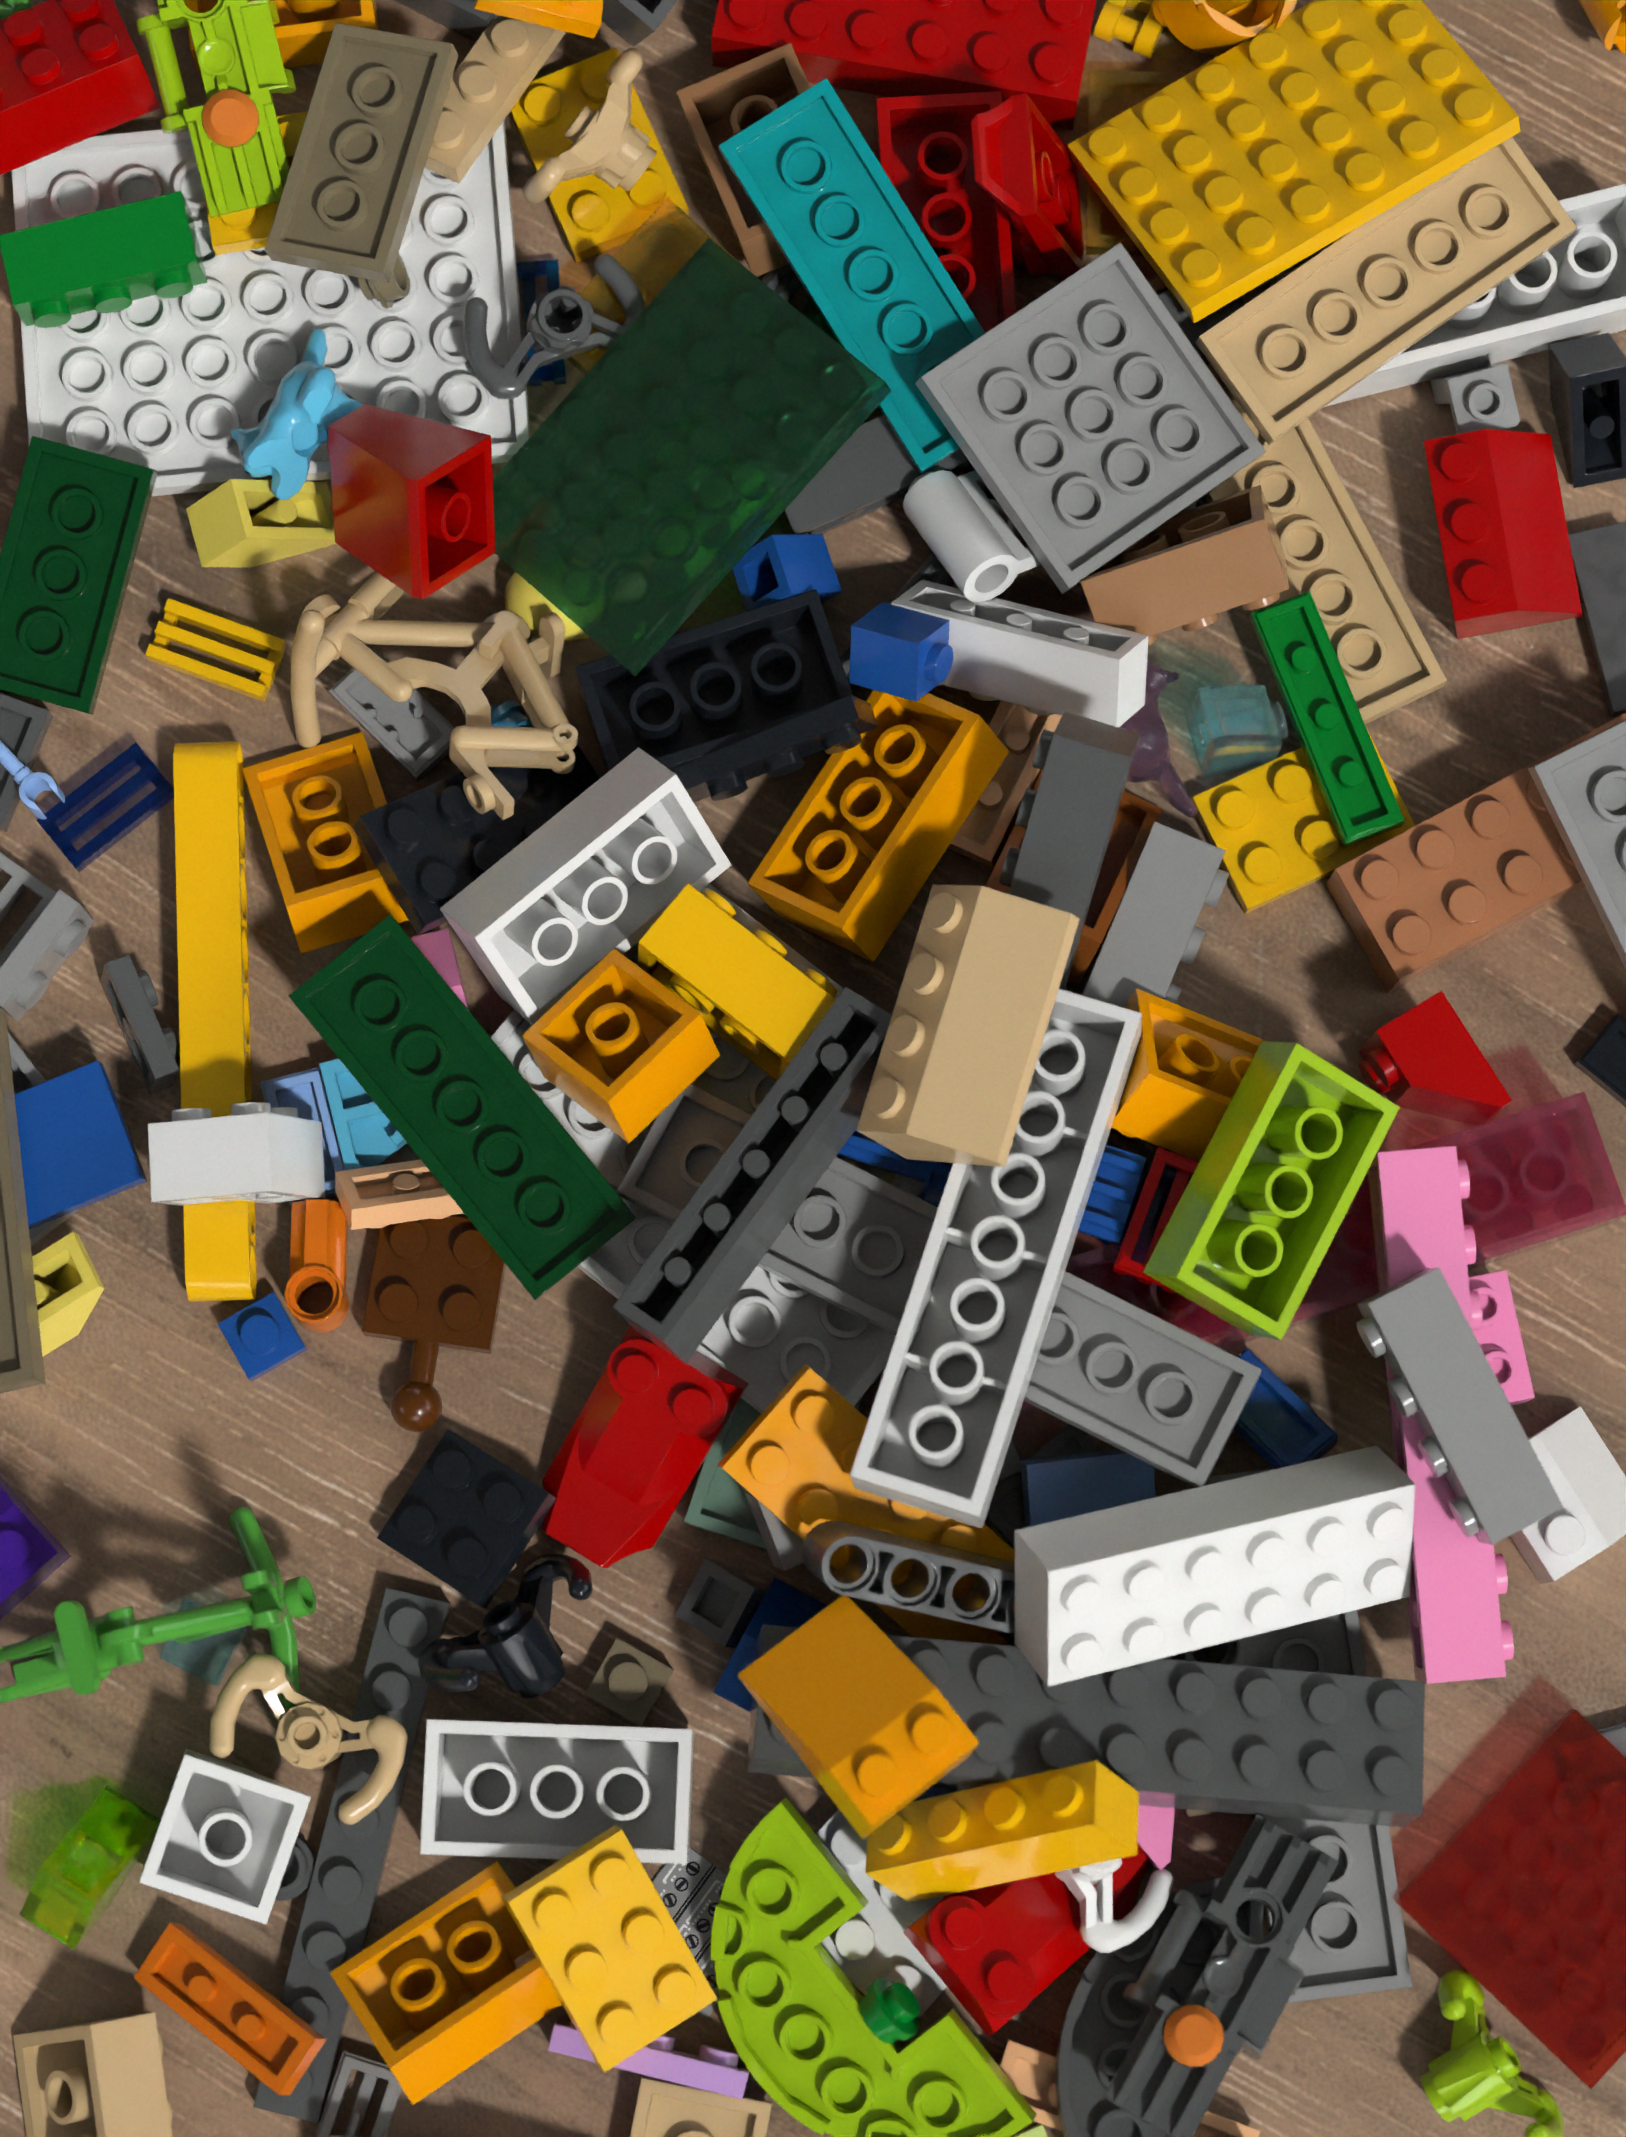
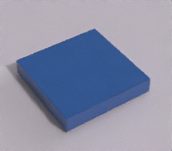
M99 1060L15 1094L29 1230L147 1182L104 1065Z

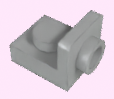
M1507 363L1489 364L1430 380L1435 404H1450L1457 434L1481 429L1503 430L1515 427L1520 423Z

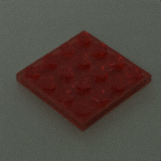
M1570 1709L1399 1893V1899L1396 1903L1587 2088L1592 2089L1626 2052V1758L1576 1710Z

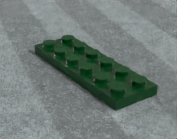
M391 914L289 995L302 1014L534 1300L541 1297L637 1219Z

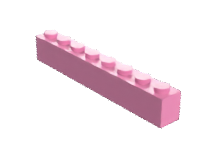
M1456 1146L1377 1152L1368 1170L1379 1293L1427 1268L1439 1267L1472 1331L1481 1330L1483 1321L1481 1299L1477 1290L1470 1291L1467 1265L1475 1264L1476 1240L1473 1227L1471 1225H1463L1461 1199H1468L1470 1195V1176L1466 1160H1457ZM1386 1362V1372H1387V1382H1388V1381L1394 1379L1395 1377H1394V1375L1392 1374V1372H1391V1370H1390V1368H1389V1366H1388V1364H1387V1362ZM1388 1389L1395 1464L1415 1483L1410 1597H1407L1415 1679L1430 1684L1506 1677L1505 1660L1513 1659L1514 1642L1509 1621H1501L1498 1594H1505L1508 1586L1504 1557L1502 1554L1494 1553V1544L1481 1543L1476 1534L1468 1538L1462 1532L1449 1507V1502L1457 1497L1445 1474L1436 1478L1420 1452L1418 1442L1426 1437L1414 1414L1407 1418L1402 1415Z

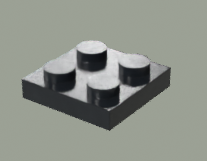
M447 1429L377 1539L486 1609L548 1514L556 1497Z

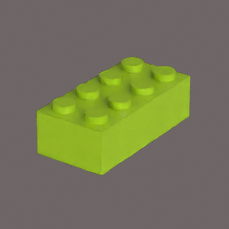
M1262 1041L1143 1273L1246 1334L1282 1340L1400 1107L1298 1043Z

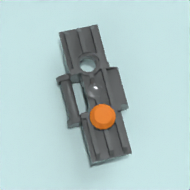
M1257 1814L1209 1902L1189 1891L1179 1889L1173 1900V1903L1177 1906L1176 1911L1136 1984L1128 1983L1122 1994L1125 1999L1147 2012L1148 2015L1103 2098L1169 2137H1193L1235 2056L1243 2048V2053L1255 2060L1261 2059L1270 2042L1269 2036L1290 1996L1296 1993L1303 1980L1304 1971L1290 1961L1289 1957L1339 1862L1338 1860ZM1255 1900L1263 1903L1269 1909L1272 1915V1926L1266 1936L1251 1938L1240 1931L1236 1923V1913L1238 1907L1245 1901ZM1201 1921L1216 1930L1218 1935L1211 1947L1213 1952L1191 1992L1184 1997L1181 2004H1178L1161 1993Z

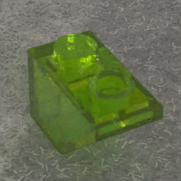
M106 1786L40 1867L19 1915L75 1950L113 1901L157 1831L160 1819L109 1786Z

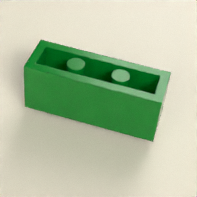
M181 191L0 235V249L12 303L26 326L35 325L40 328L57 327L70 321L71 315L92 310L100 313H114L131 306L133 300L154 295L160 298H176L191 292L193 286L208 282L192 212Z

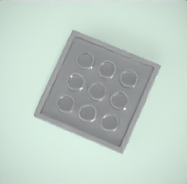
M1121 242L930 370L915 383L1062 594L1266 452Z

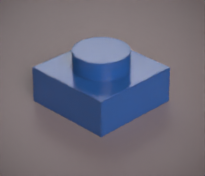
M275 1292L270 1293L218 1323L250 1381L256 1380L308 1350Z

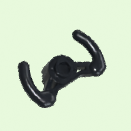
M546 1554L532 1561L524 1569L523 1580L520 1583L517 1597L513 1601L503 1602L491 1609L483 1618L482 1623L484 1626L480 1630L468 1636L450 1639L439 1638L423 1649L417 1660L422 1678L435 1689L448 1692H463L474 1690L479 1686L481 1677L477 1670L497 1671L508 1689L514 1693L518 1691L523 1698H535L545 1694L561 1681L566 1671L561 1660L563 1651L549 1631L553 1582L562 1579L566 1580L571 1597L580 1601L586 1600L591 1596L593 1589L590 1571L579 1559L564 1554Z

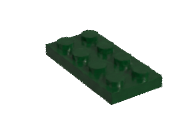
M32 436L0 554L1 690L93 715L158 471Z

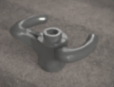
M610 254L598 256L595 259L594 268L596 273L613 289L620 301L625 315L624 324L620 325L593 313L589 301L584 300L577 294L573 287L561 285L557 290L550 293L542 292L536 298L526 321L527 335L505 366L499 365L494 361L489 349L486 332L488 314L486 302L480 297L471 298L466 302L463 322L466 354L476 377L492 396L497 399L518 398L526 390L527 382L537 368L560 359H568L578 353L598 348L615 354L620 359H632L647 348L649 344V316L643 295L631 274ZM591 329L598 331L596 333L590 334ZM533 346L537 353L533 354L527 364L522 361Z

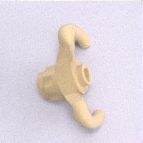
M636 48L626 49L607 70L605 77L610 86L605 103H602L596 112L587 105L583 107L564 134L565 137L573 142L570 148L562 152L558 157L554 156L547 159L536 174L531 176L525 184L523 194L527 202L533 205L540 204L551 194L559 182L595 174L612 189L619 185L628 192L647 169L657 151L648 145L651 139L631 124L632 81L641 70L644 62V57L640 50Z
M260 1653L248 1657L231 1674L217 1697L210 1720V1752L219 1758H224L231 1754L234 1749L235 1722L240 1706L248 1692L253 1689H260L279 1722L276 1741L280 1754L291 1765L298 1768L317 1770L323 1769L325 1765L340 1758L345 1752L372 1748L377 1751L378 1763L372 1775L359 1791L340 1805L338 1810V1816L342 1822L348 1825L356 1824L376 1809L393 1788L404 1763L408 1738L406 1730L391 1716L378 1715L372 1720L354 1722L335 1712L330 1707L298 1693L285 1672V1666L278 1657ZM283 1693L286 1700L298 1706L292 1707L288 1711L279 1694ZM346 1731L352 1734L360 1733V1739L346 1741Z

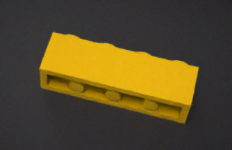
M1096 1760L913 1801L867 1836L865 1874L911 1903L1137 1855L1139 1792Z

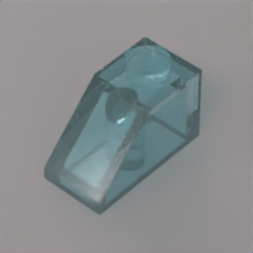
M1209 685L1198 688L1186 718L1203 779L1276 759L1282 747L1281 739L1288 737L1283 709L1278 701L1270 703L1265 685Z

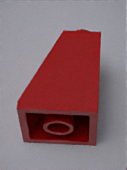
M367 404L328 425L327 452L330 457L332 486L330 507L334 518L336 544L410 596L422 600L496 553L491 435Z

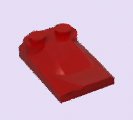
M1027 93L1011 96L991 110L977 114L971 120L975 181L1011 216L1015 229L1011 234V245L1017 267H1026L1028 273L1033 278L1054 274L1061 281H1064L1085 267L1078 169L1071 160L1068 149Z
M630 1325L618 1347L611 1353L607 1367L542 1480L543 1489L556 1497L553 1506L543 1520L542 1529L544 1532L602 1568H609L625 1557L653 1548L749 1383L697 1351L684 1364L637 1332Z
M1137 1845V1855L1121 1858L1122 1865L1112 1873L1114 1920H1122L1135 1908L1138 1888L1149 1863L1148 1856L1139 1845ZM1055 1873L945 1895L903 1931L987 2037L997 2032L1017 2013L1026 2009L1039 1993L1091 1948L1083 1941L1079 1930L1081 1926L1080 1903L1067 1885L1056 1877Z

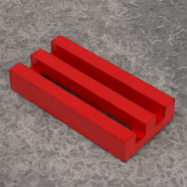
M1158 1147L1116 1259L1113 1272L1124 1276L1128 1274L1138 1278L1137 1281L1148 1285L1152 1283L1162 1287L1164 1291L1172 1294L1175 1293L1174 1290L1143 1273V1270L1183 1195L1189 1176L1195 1172L1199 1164L1198 1161ZM1168 1166L1176 1169L1177 1173L1144 1263L1142 1264L1131 1260L1164 1168Z

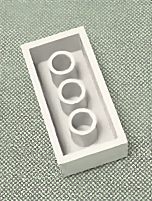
M638 747L443 905L440 910L498 996L533 1025L613 948L624 954L639 942L687 883L700 892L728 869L731 863L677 775Z
M427 1719L420 1854L562 1859L616 1825L623 1830L640 1862L688 1864L694 1730Z

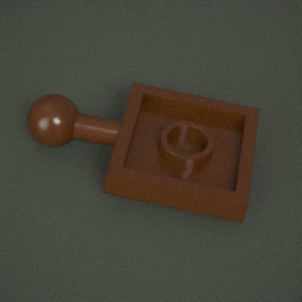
M449 1216L444 1219L430 1218L389 1224L379 1229L362 1332L364 1336L414 1343L408 1380L396 1389L390 1403L391 1414L395 1422L403 1429L411 1432H421L431 1428L438 1421L442 1412L440 1394L433 1387L439 1347L487 1354L492 1353L506 1264L469 1218Z

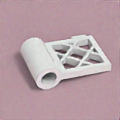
M945 470L923 473L909 486L903 502L904 512L967 599L972 602L991 600L1003 593L1013 583L1017 574L1042 565L1030 547L1024 548L1014 534L1016 527L997 500L989 499L983 492L988 487L976 470L959 477L951 471Z

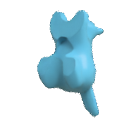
M319 328L312 330L301 363L294 366L282 378L277 394L262 421L256 427L231 430V436L239 445V453L243 460L245 473L253 478L271 475V492L279 500H288L300 491L307 478L312 454L321 445L327 443L328 425L362 406L357 400L347 397L336 382L335 373L329 367L323 366L328 348L325 333Z

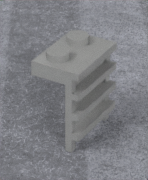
M0 852V869L11 876L0 892V923L27 888L42 898L0 953V1008L6 1010V1014L19 1023L26 1012L44 995L50 980L65 960L71 957L81 946L88 930L95 921L76 900L60 889L58 892H55Z

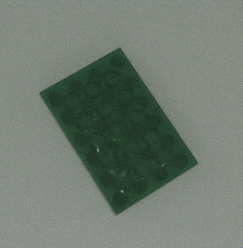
M708 238L493 478L494 554L636 677L887 397L891 390L883 379Z

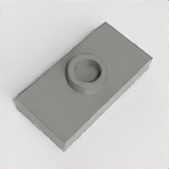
M374 648L372 649V651H374L378 656H380L384 661L388 663V661L378 651H376ZM352 668L329 690L330 696L417 783L449 754L450 735L454 727L416 689H413L409 700L396 702L356 669Z

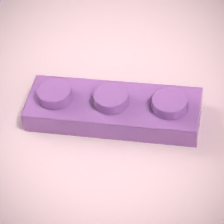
M558 2020L554 2024L548 2051L595 2062L573 2022L570 2020V2023ZM666 2034L661 2035L614 2066L615 2068L738 2099H743L749 2074L748 2068L737 2065L739 2054L736 2052L703 2044L700 2046L698 2055L674 2050L675 2038Z

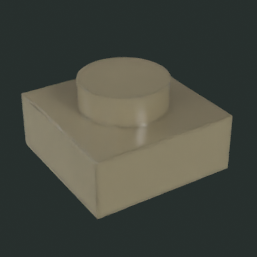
M616 1638L584 1695L642 1727L674 1670L621 1639Z

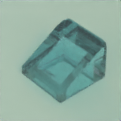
M185 1598L179 1611L203 1605ZM245 1626L188 1643H178L175 1640L166 1641L160 1658L219 1687L248 1627Z

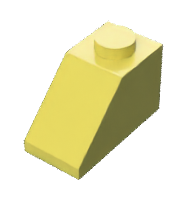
M229 479L186 508L201 566L251 568L335 545L334 518L330 507L331 494L327 482L305 481L297 494L288 500H279L271 492L272 480Z
M71 1232L32 1257L42 1356L47 1355L79 1335L105 1289L79 1234Z

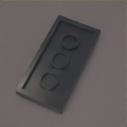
M578 744L573 749L575 753L574 769L567 774H558L552 769L488 767L515 800L513 815L503 821L493 809L480 814L471 806L463 788V781L467 777L462 771L359 816L353 825V829L418 935L447 922V919L440 910L443 905L599 780V777Z

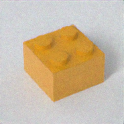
M615 948L522 1035L544 1078L628 1144L720 1056L701 1013Z

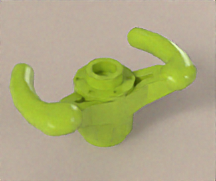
M1458 1969L1448 1971L1439 1981L1438 1997L1443 2016L1446 2019L1454 2020L1451 2050L1429 2062L1428 2067L1430 2070L1421 2075L1423 2089L1434 2109L1445 2121L1451 2122L1458 2117L1466 2121L1489 2107L1534 2118L1536 2122L1526 2127L1524 2137H1563L1565 2130L1563 2115L1554 2097L1547 2090L1538 2089L1534 2084L1524 2081L1518 2075L1522 2071V2066L1512 2046L1502 2036L1495 2039L1491 2037L1485 2023V2009L1483 2006L1485 1997L1481 1986L1467 1971Z

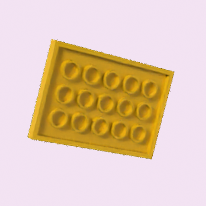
M1313 0L1289 14L1282 25L1274 30L1276 24L1274 23L1257 33L1258 36L1254 39H1247L1249 41L1241 42L1067 144L1073 163L1194 323L1521 132L1517 113L1422 0Z

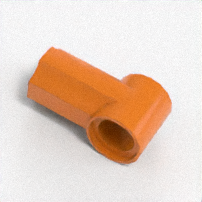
M306 1199L300 1202H292L290 1270L289 1281L284 1293L286 1306L301 1326L308 1331L316 1333L330 1332L339 1327L348 1316L350 1307L349 1296L346 1292L348 1221L340 1202L329 1199ZM317 1285H325L332 1288L334 1294L333 1301L327 1310L319 1314H309L302 1310V1298L308 1289Z

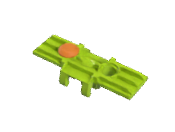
M157 0L159 13L136 20L138 33L146 35L166 117L160 120L163 134L189 130L210 217L214 218L280 202L290 169L271 94L279 92L281 94L295 92L297 89L292 70L284 69L274 25L280 23L276 2L271 0H218L212 10L205 13H197L190 10L184 0ZM190 26L208 100L205 105L189 108L170 32L172 29Z

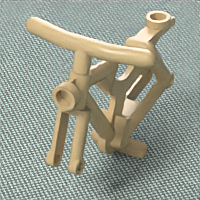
M375 572L348 600V604L342 610L331 595L325 594L313 599L302 612L291 648L290 696L296 739L300 746L310 748L317 746L320 742L321 731L315 692L316 677L332 660H337L341 657L396 702L409 700L413 689L429 687L446 693L459 704L465 715V725L457 726L452 730L449 741V756L451 761L467 777L463 781L465 795L471 806L480 814L493 809L503 821L514 813L515 800L488 767L552 769L558 774H567L574 769L575 753L573 749L577 745L578 731L569 723L547 679L560 673L565 627L556 613L552 612L540 619L538 639L529 643L530 629L523 618L507 610L487 617L483 623L379 620L405 591L378 572ZM366 645L467 647L474 649L458 668L454 669L437 662L410 657L387 663ZM501 666L533 727L492 726L491 707L481 689Z

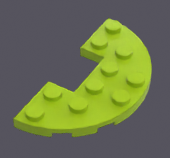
M785 1797L758 1823L732 1860L729 1867L731 1869L725 1880L719 1903L715 1907L711 1931V1960H714L716 1982L720 1999L717 2001L719 2011L736 2051L754 2079L793 2118L820 2135L826 2132L834 2137H1010L1032 2123L1037 2115L953 2008L903 2047L897 2040L892 2044L885 2043L869 2030L859 2009V2002L863 1998L820 1943L860 1912L869 1901L788 1798Z

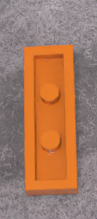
M170 1922L133 1977L278 2095H290L327 2040L181 1923Z

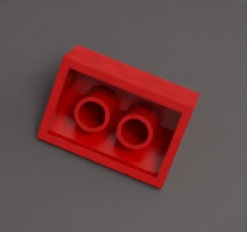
M1481 429L1424 440L1457 639L1582 617L1551 434Z

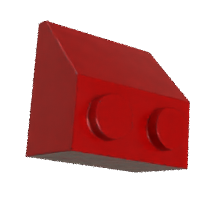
M1442 991L1377 1029L1359 1051L1364 1062L1359 1064V1069L1370 1089L1381 1096L1386 1094L1388 1099L1400 1108L1481 1127L1491 1121L1512 1101Z

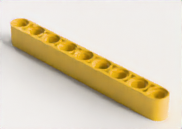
M240 741L175 744L173 752L181 1109L208 1108L211 1109V1118L231 1116V1105L253 1102L245 789L242 768H244L243 754ZM237 1200L183 1205L185 1283L189 1302L255 1299L257 1292L255 1202Z

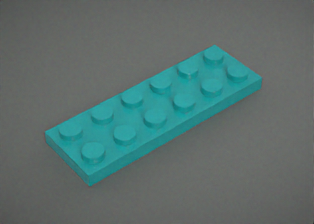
M825 78L718 147L729 168L921 474L960 450V447L915 383L930 370L984 335L985 332L830 82Z

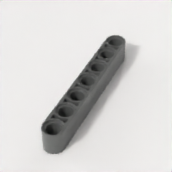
M825 1521L816 1525L808 1533L803 1543L802 1556L807 1568L831 1590L841 1595L1015 1634V1612H1013L1015 1601V1562L842 1521ZM846 1544L851 1545L852 1552L848 1563L840 1569L830 1570L829 1561L833 1552ZM912 1559L913 1566L909 1577L901 1583L891 1584V1575L894 1568L901 1561ZM973 1573V1584L970 1590L964 1596L953 1598V1587L956 1581L963 1575ZM1237 1639L1201 1648L1193 1653L1189 1651L1160 1659L1235 1665L1239 1657L1240 1642Z

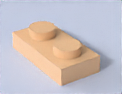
M421 1159L335 1172V1193L351 1230L383 1228L389 1224L430 1218L444 1219L451 1215L464 1214Z

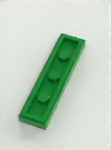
M1310 591L1252 612L1249 617L1250 623L1342 847L1351 846L1401 827L1405 820Z

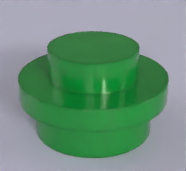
M879 1977L868 1985L867 1995L860 2000L859 2009L865 2024L878 2039L892 2044L898 2039L909 2040L919 2032L920 2021L918 2015L920 2014V2005L913 1992L905 1984Z

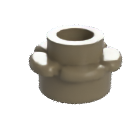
M399 253L390 283L358 277V282L364 296L368 300L376 299L384 308H391L395 299L406 297L409 294L408 275Z

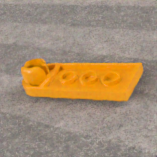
M807 1365L800 1369L718 1463L724 1471L803 1541H805L808 1533L816 1525L825 1521H842L1015 1562V1551L985 1524L981 1529L855 1489L850 1474L868 1419ZM846 1544L839 1547L833 1552L829 1564L836 1570L842 1568L851 1557L852 1546ZM912 1559L901 1561L894 1568L891 1575V1584L901 1583L909 1577L913 1566ZM973 1573L963 1575L956 1581L953 1587V1598L964 1596L970 1590L973 1584ZM1015 1601L1013 1605V1612H1015ZM873 1602L910 1636L915 1638L1011 1645L994 1629Z

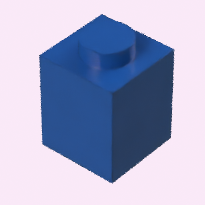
M823 534L770 535L730 560L746 611L817 589L822 604L842 592Z
M885 602L880 603L851 625L849 683L917 702L939 683L943 682L950 673L953 663V649L948 645L950 620Z

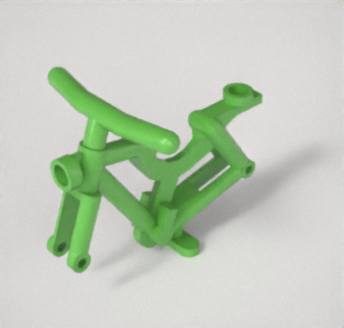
M237 1507L230 1513L229 1522L252 1572L240 1576L243 1590L250 1593L251 1596L135 1620L132 1607L110 1611L105 1615L87 1620L85 1610L79 1602L64 1601L56 1607L54 1613L57 1630L0 1647V1663L37 1655L33 1660L13 1665L17 1684L0 1689V1704L70 1687L80 1695L92 1694L99 1689L101 1680L106 1679L112 1669L124 1665L128 1667L142 1663L145 1660L142 1650L143 1646L175 1640L178 1643H188L252 1625L253 1630L260 1628L268 1630L272 1656L278 1657L283 1663L287 1676L297 1692L300 1693L297 1637L291 1615L294 1618H300L315 1612L316 1597L313 1587L305 1576L289 1579L283 1584L279 1567L254 1513L247 1507ZM283 1693L279 1694L288 1711L292 1707L298 1706L286 1700Z

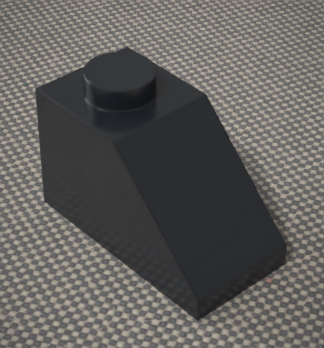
M1609 333L1549 344L1550 400L1570 483L1573 488L1626 478V357Z

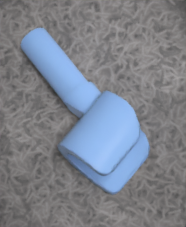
M0 740V763L20 786V799L35 817L47 819L35 804L36 797L41 792L49 790L53 791L64 803V793L51 776L42 772L33 773L28 766L25 767Z

